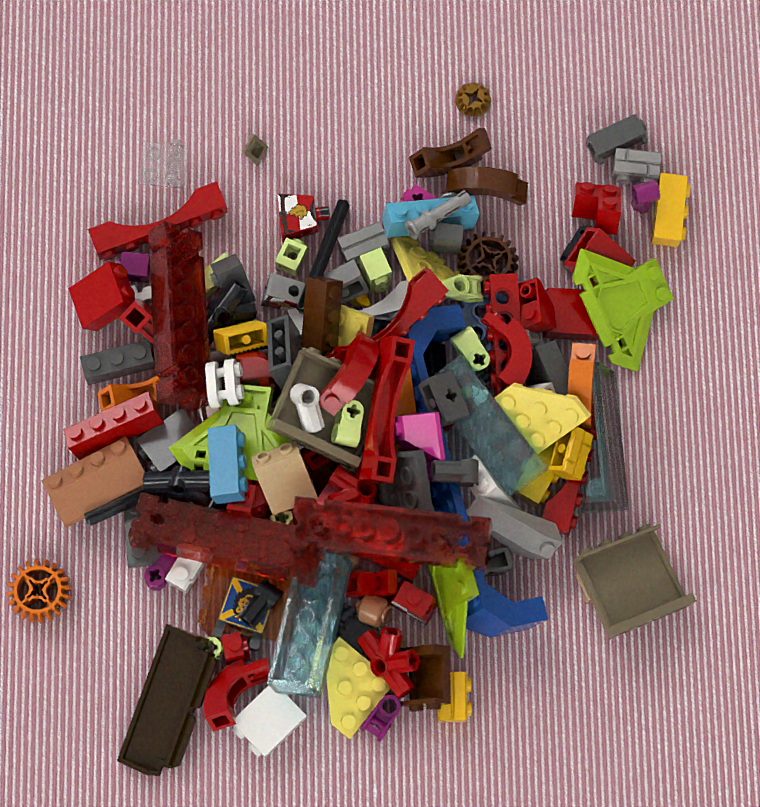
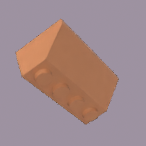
M125 436L41 481L64 526L67 528L85 519L84 514L143 488L142 479L145 471Z

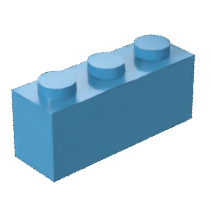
M236 424L208 428L210 497L217 504L245 500V492L248 491V482L246 477H244L247 460L245 454H243V446H246V437Z

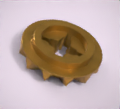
M473 81L469 84H463L457 90L455 97L458 110L470 117L484 114L491 104L489 89H486L482 83L477 84ZM477 93V100L479 101H474L469 106L470 98L468 95L473 96Z

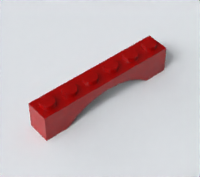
M216 181L195 189L190 199L179 210L158 222L131 226L108 221L92 227L88 231L99 260H111L117 257V254L124 251L132 252L137 250L140 245L155 243L164 235H172L188 227L197 228L204 221L210 219L218 220L228 211Z
M425 267L408 282L405 299L395 318L386 328L371 337V339L380 345L381 338L393 335L398 337L406 335L411 329L410 326L416 320L420 321L425 318L429 313L428 309L434 304H440L446 298L445 294L449 290L428 267ZM348 345L337 346L326 358L332 357L344 362Z
M394 335L381 338L359 480L378 484L393 483L397 461L394 444L396 409L402 385L412 363L415 340Z
M593 395L591 429L581 428L594 435L592 440H597L600 427L596 426L598 417H603L605 404H601V396ZM592 448L588 454L586 465L587 462H592L594 449ZM589 471L584 472L581 481L567 480L563 488L546 502L542 519L556 523L560 534L569 536L570 531L576 528L578 517L574 515L576 507H581L583 494L580 493L581 486L587 483Z

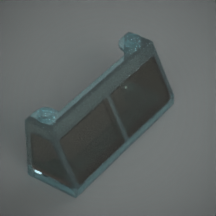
M595 362L593 403L600 478H595L588 483L586 498L582 500L581 513L624 511L629 509L616 372L599 362Z

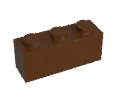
M323 276L306 278L301 347H313L323 352L333 351L338 346L342 280Z

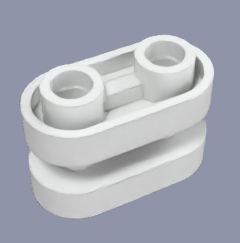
M235 358L224 360V367L222 368L219 367L217 361L206 363V386L210 407L212 409L222 407L224 399L228 400L230 406L241 404V399L245 397L243 385H240V377L243 376L241 363H237ZM221 377H225V390H222Z

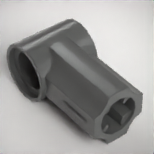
M460 459L457 461L433 460L430 468V478L432 482L457 483L461 487H474V484L477 486L479 485V461L476 459Z

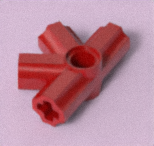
M361 459L359 467L354 468V473H351L341 465L335 469L328 484L339 490V492L329 495L327 501L330 511L336 516L352 510V527L365 531L372 529L374 526V498L377 487L373 482L359 480L362 465Z
M384 627L379 637L374 629H370L357 639V643L370 659L372 673L377 677H383L396 697L402 699L415 689V685L405 672L418 670L420 663L419 654L414 649L400 651L403 636L401 630Z

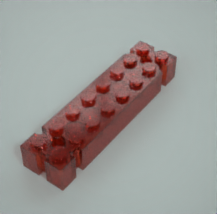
M164 221L148 232L149 249L154 252L150 256L155 376L160 378V382L156 384V402L171 406L178 403L180 408L196 411L209 404L205 372L206 363L210 362L204 257L199 256V251L203 249L202 232L189 228L180 231V225Z
M141 492L136 507L138 519L133 518L127 535L131 547L149 551L152 545L157 547L158 553L289 581L290 576L297 577L298 584L317 587L321 573L320 561H324L328 547L327 533L308 529L307 534L300 533L297 526L174 499H168L167 504L161 503L160 496Z
M295 496L293 516L298 523L297 525H291L288 542L294 550L312 552L313 546H317L322 553L457 568L459 562L465 563L467 570L487 572L489 551L487 547H484V542H491L493 522L489 517L471 516L469 522L464 521L461 514L324 499V505H319L315 498ZM319 521H321L323 526L316 530L314 525H318ZM467 538L470 543H467L465 547H461L459 542Z

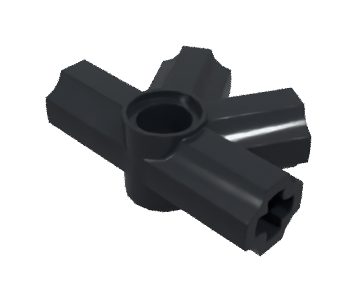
M231 279L219 298L212 300L208 304L207 315L193 333V338L208 347L214 341L213 330L237 325V322L253 321L256 319L255 302L253 300L242 301L249 292L247 287L239 281Z
M178 465L174 466L172 471H148L143 475V489L145 492H166L164 501L170 508L176 509L179 506H183L186 498L203 509L212 500L210 497L209 470L192 471L188 467Z

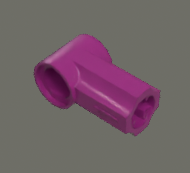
M655 180L632 186L633 199L631 205L633 210L638 211L640 214L648 212L653 201L660 199L659 187Z

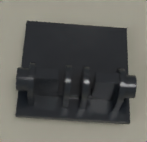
M344 602L313 638L328 651L337 638L340 637L358 653L362 654L364 651L357 643V639L370 629H374L377 635L380 633L373 626L361 623L358 619L357 611Z

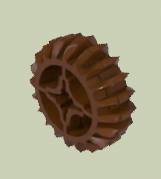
M484 231L482 232V238H480L475 233L473 240L468 238L466 239V245L461 246L460 250L462 253H458L457 259L460 262L457 263V267L462 269L460 271L462 275L481 276L478 273L485 272L489 276L490 274H498L496 265L505 259L507 266L500 274L515 273L514 271L518 270L519 267L515 263L519 260V256L513 255L516 252V248L510 247V240L503 242V234L499 238H495L496 234L493 231L491 236L488 237ZM487 247L495 248L498 251H490ZM478 249L480 258L470 265L469 258ZM484 259L492 260V264H485ZM482 276L483 281L481 282V292H484L483 282L487 281V277Z

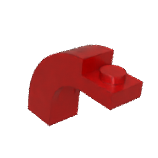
M488 311L480 322L498 334L504 340L508 349L506 365L496 377V380L505 387H509L513 383L523 384L528 377L532 365V347L529 337L516 319L512 318L506 324L504 323V317L499 313Z
M362 331L347 346L342 366L319 394V406L333 416L346 402L349 404L357 395L378 359L380 345Z
M243 658L221 670L212 680L204 698V714L213 732L236 724L234 706L238 697L244 691L276 679L275 672L268 658L257 660L247 665Z

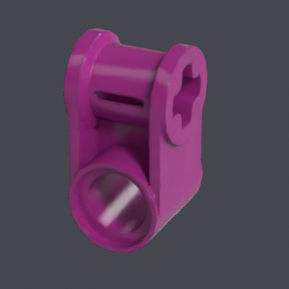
M169 547L153 565L147 567L144 579L151 590L160 591L166 586L165 578L179 557V551ZM157 574H159L160 580L156 579L153 582L151 576L153 575L156 577Z
M393 695L384 696L369 714L360 729L363 731L367 730L377 737V741L381 742L400 711L398 698ZM393 700L396 703L397 708L393 713H387L383 710L385 701ZM371 723H373V724H375L376 726H378L379 728H381V730H379V729H377L376 727H374L373 725H371Z

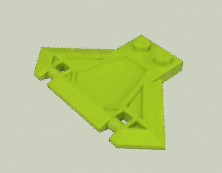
M581 248L572 279L575 286L582 284L584 291L579 295L603 347L605 348L609 345L611 347L612 353L608 355L610 363L638 372L654 311L674 299L657 259L651 258L633 268ZM590 278L593 279L595 283L594 285H592ZM618 340L621 341L622 347H620Z
M243 385L245 397L241 399V404L230 406L228 400L224 399L221 409L170 446V451L181 466L188 467L192 471L196 467H203V470H209L208 428L236 424L246 437V446H243V454H245L247 460L244 477L258 481L251 458L260 452L270 451L284 443H290L288 439L266 429L271 418L269 413L274 390L271 387ZM199 453H206L205 458H200Z
M438 535L439 546L422 548L427 560V569L438 603L442 624L445 627L447 642L460 658H464L467 603L477 597L479 591L467 548L457 549L455 552H452Z

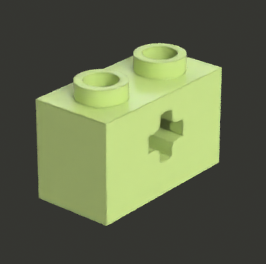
M380 247L361 255L359 269L369 288V293L376 292L378 294L389 289L392 270L382 248Z

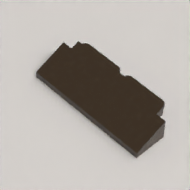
M166 624L117 762L150 776H160L163 767L174 768L181 765L196 723L195 709L202 706L217 665V659L214 657L215 654L206 651L209 642L208 638Z

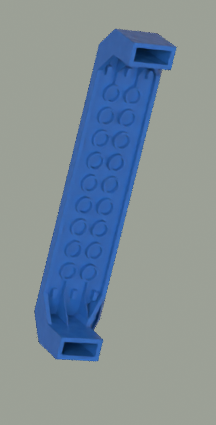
M460 304L428 309L429 313L420 321L416 320L410 326V331L402 336V338L415 340L410 369L416 413L428 412L418 384L429 378L423 353L430 341L437 343L447 342L466 326ZM441 427L445 460L443 461H452L444 430ZM429 482L438 535L452 552H455L457 549L467 548L479 595L467 603L466 629L492 638L525 631L549 620L542 596L512 602L485 582L459 486L457 483Z

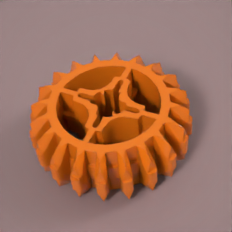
M35 559L34 566L29 561H26L27 569L24 570L21 566L17 567L20 572L19 576L14 573L11 574V577L16 580L15 583H7L8 587L14 589L6 592L8 597H14L8 603L10 606L16 605L13 612L15 614L21 612V619L25 620L29 615L30 623H34L36 616H38L40 624L44 623V616H47L49 621H53L51 613L55 612L57 616H60L61 612L58 608L60 606L63 609L68 607L63 602V599L71 600L70 595L64 594L72 590L70 585H64L70 579L68 576L62 577L65 573L63 568L56 571L58 564L55 562L49 567V560L47 559L43 561L42 566L39 559ZM37 573L51 575L48 579L45 578L42 581H36L31 577ZM26 581L29 585V591L25 595V599L22 600L21 588ZM57 581L58 592L55 600L52 601L49 592ZM32 583H34L37 587L39 586L40 588H42L43 594L46 597V599H44L42 596H39L38 594L34 596L37 592L35 590L36 588L32 585ZM37 601H42L48 607L35 610L27 606L30 603L33 605Z

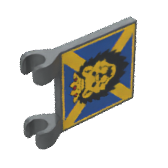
M232 576L212 637L220 640L225 626L228 624L252 632L249 650L255 652L258 650L271 609L268 610L255 629L242 622L238 615L253 597L252 594L259 584Z

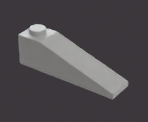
M478 495L466 511L467 516L504 547L509 549L511 553L528 559H550L563 543L556 523Z

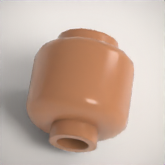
M364 596L357 601L355 606L359 621L376 628L387 624L392 615V606H390L388 599L380 596Z

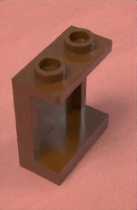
M428 644L400 648V651L414 649L420 658L418 670L409 672V679L415 685V689L409 693L408 701H400V706L409 707L411 712L424 711V707L427 710H440L441 705L451 704L450 646Z

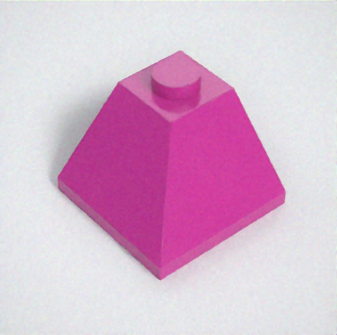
M439 412L395 416L394 440L406 451L424 450L426 461L445 460Z

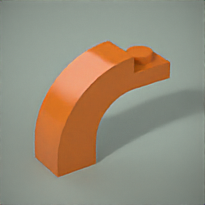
M572 343L567 394L577 396L591 414L588 419L578 425L579 428L591 429L596 344Z
M166 369L157 376L143 382L110 384L98 391L97 394L101 412L146 392H149L160 406L173 400V395L179 392L180 388L176 369Z

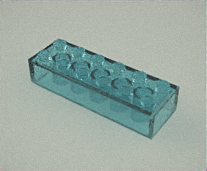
M459 355L435 374L439 375L453 371L459 383L463 399L467 403L470 415L453 424L509 497H514L545 473L549 467L494 399L493 394L466 359Z
M299 549L267 679V684L276 693L313 698L322 697L353 564L345 552Z

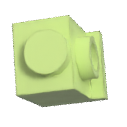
M286 237L275 260L276 269L297 277L298 271L308 252L305 243L296 238L291 240ZM290 255H295L297 258L293 260L288 257Z

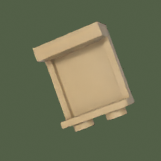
M296 441L284 443L270 451L260 452L251 458L255 474L273 515L318 499L314 483L309 476Z

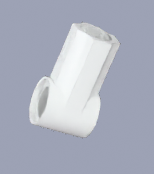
M303 383L294 385L290 392V398L296 404L303 431L311 433L322 430L325 425L318 403L320 398L318 390ZM307 390V398L303 401L302 394Z

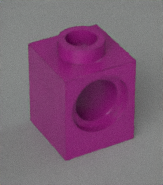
M122 252L121 259H117V263L123 265L127 270L128 280L149 283L152 263L150 254Z

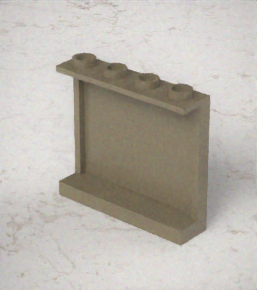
M313 347L302 349L298 352L266 429L288 440L296 441L297 444L349 469L358 468L362 459L358 456L366 439L375 378H368L353 398V400L360 402L364 408L358 446L353 448L333 444L331 442V432L335 416L320 407L325 427L317 432L307 433L303 431L297 407L290 398V392L294 385L303 383L315 387L320 394L337 374L343 362L332 357L328 359L321 355V351ZM307 390L302 394L303 401L307 398ZM347 408V412L353 415V411Z
M646 524L638 528L635 534H631L628 531L618 536L617 541L612 542L611 539L601 542L598 544L599 548L594 550L592 546L585 548L579 552L580 556L573 560L609 640L682 610L696 602L693 593L685 596L655 533L661 527L660 524L652 527L650 524Z

